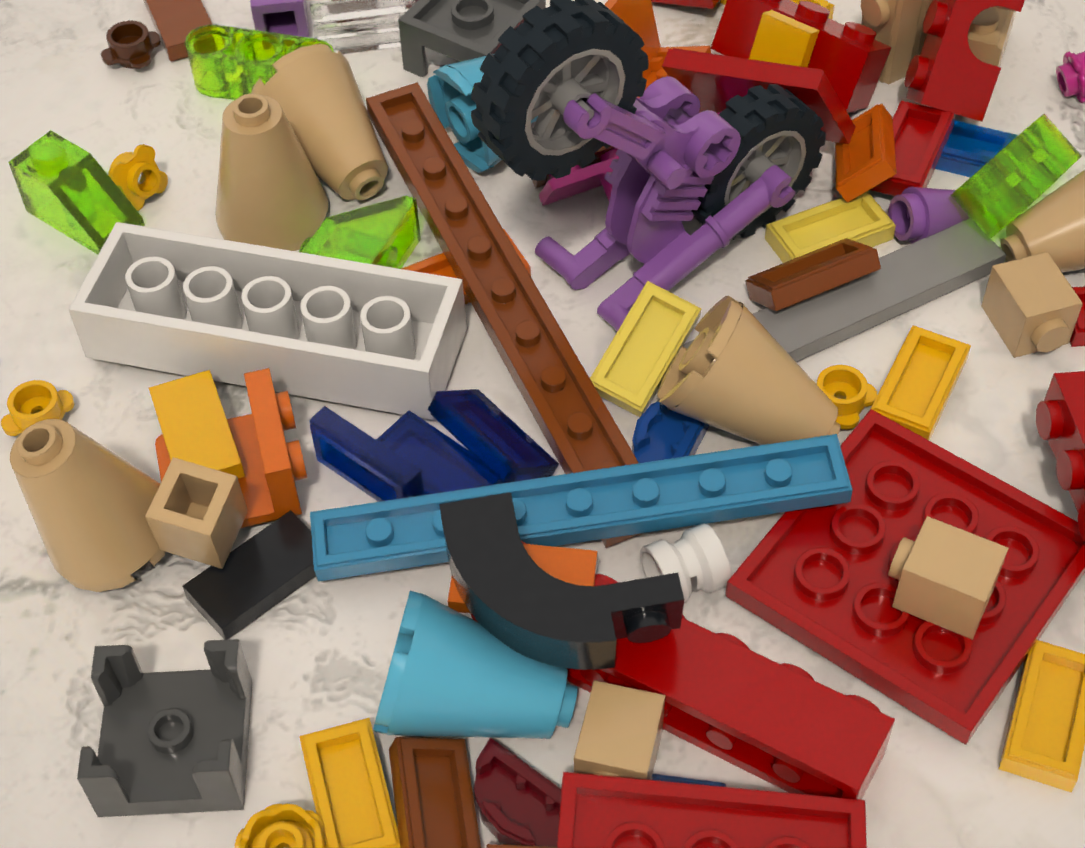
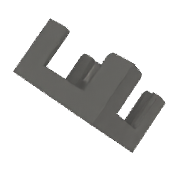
M418 0L398 19L403 69L424 77L427 74L425 47L458 61L487 56L488 53L495 54L501 45L498 39L503 32L510 26L516 29L524 22L522 15L532 8L539 6L542 10L545 9L546 0Z
M239 639L209 640L204 643V652L211 670L151 673L142 672L133 648L129 645L95 646L91 679L104 705L98 755L95 754L90 746L81 748L77 779L97 817L244 810L252 678Z

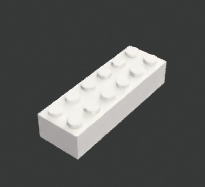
M121 222L115 223L68 309L86 358L185 376L210 370L214 381L246 386L244 373L269 368L275 392L288 391V394L429 420L435 419L467 329L463 279Z

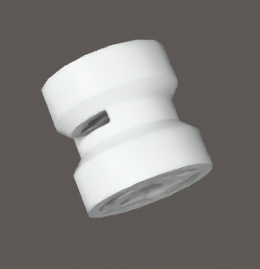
M706 523L686 529L681 539L675 541L674 544L665 540H658L643 546L640 550L642 568L646 578L678 572L684 595V604L689 600L692 591L715 592L727 587V581L732 576L726 551L714 529Z

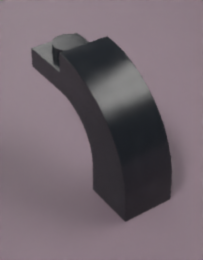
M511 492L439 504L448 562L459 595L471 614L488 632L519 654L541 663L563 668L583 670L615 668L616 639L627 638L633 643H647L659 640L667 636L672 629L681 627L684 595L678 572L601 586H581L567 583L542 570L526 552L518 532Z

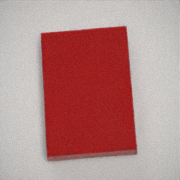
M676 48L668 49L662 64L668 76L676 78L699 98V113L706 110H712L717 113L721 112L726 108L725 103L736 95L743 97L747 95L748 89L754 86L761 85L764 89H767L769 84H776L794 94L823 120L824 126L821 130L826 134L825 141L850 144L856 127L825 72L821 69Z

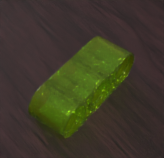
M222 25L198 27L192 30L185 39V47L196 90L209 97L236 100L242 95L251 94L253 86L259 78L265 85L277 73L272 64L282 56L300 47L325 44L334 52L333 47L329 43L320 39Z
M1042 114L950 196L982 232L991 239L1027 209L1082 155L1045 114Z

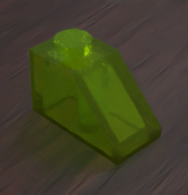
M51 130L8 162L26 211L96 254L100 253L116 222L139 226L145 225L143 217L88 151Z
M402 196L327 217L313 237H308L302 243L299 252L401 269L421 240L417 200L409 196Z

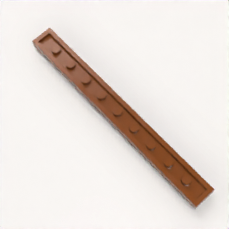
M418 82L366 98L369 118L457 278L463 279L464 291L564 473L570 474L639 463ZM640 534L601 540L605 547L608 548Z

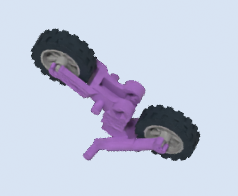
M550 0V7L542 10L539 6H536L522 15L523 23L516 29L510 26L499 37L498 41L501 45L495 54H487L480 67V70L484 73L481 82L474 83L471 99L477 104V109L471 111V119L473 125L480 131L478 136L516 174L522 177L526 174L532 180L544 181L546 176L551 174L556 179L569 175L572 167L579 165L583 168L596 159L595 153L602 146L606 149L610 146L618 149L616 155L619 156V159L612 160L609 167L613 171L607 172L604 177L612 185L605 220L606 228L597 234L594 240L576 255L571 254L549 236L543 238L535 248V255L562 275L574 290L585 289L616 262L623 260L629 254L644 263L641 268L633 273L631 279L605 299L597 308V314L608 322L616 332L619 330L647 281L669 291L719 248H725L730 243L729 240H735L737 235H740L742 238L749 237L755 234L756 228L762 226L765 229L766 224L775 222V216L781 210L786 212L796 202L794 197L799 190L804 191L812 180V177L809 175L812 169L818 168L823 154L819 152V149L825 145L826 134L821 130L824 126L823 120L794 94L776 84H769L767 89H764L761 85L754 86L748 89L747 95L732 97L725 103L726 108L720 114L712 110L699 113V98L674 77H662L654 81L645 90L647 80L642 77V73L648 69L649 61L648 55L640 49L645 45L642 38L608 7L594 0ZM538 116L536 122L531 123V120ZM694 217L702 226L689 235L685 231L682 221H692Z

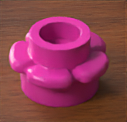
M1070 51L1066 52L1063 57V65L1056 67L1059 87L1065 97L1076 95L1079 102L1084 103L1085 51L1078 54L1071 53Z

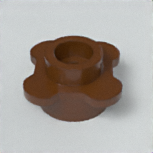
M128 20L119 22L107 31L106 39L109 48L101 52V58L107 65L119 63L125 68L139 69L146 67L152 61L150 54L153 49L161 44L160 36L156 32H148L146 25L139 21Z

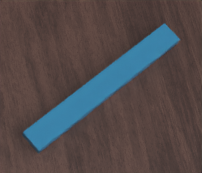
M833 434L310 512L314 572L319 582L448 562L439 504L509 492L512 495L521 541L533 545L560 546L694 526L702 523L707 524L851 502L853 490L838 436Z

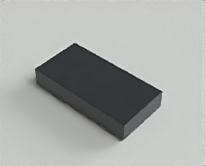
M290 510L230 552L223 569L210 566L184 584L183 589L186 598L224 640H228L316 576L313 563L311 530Z

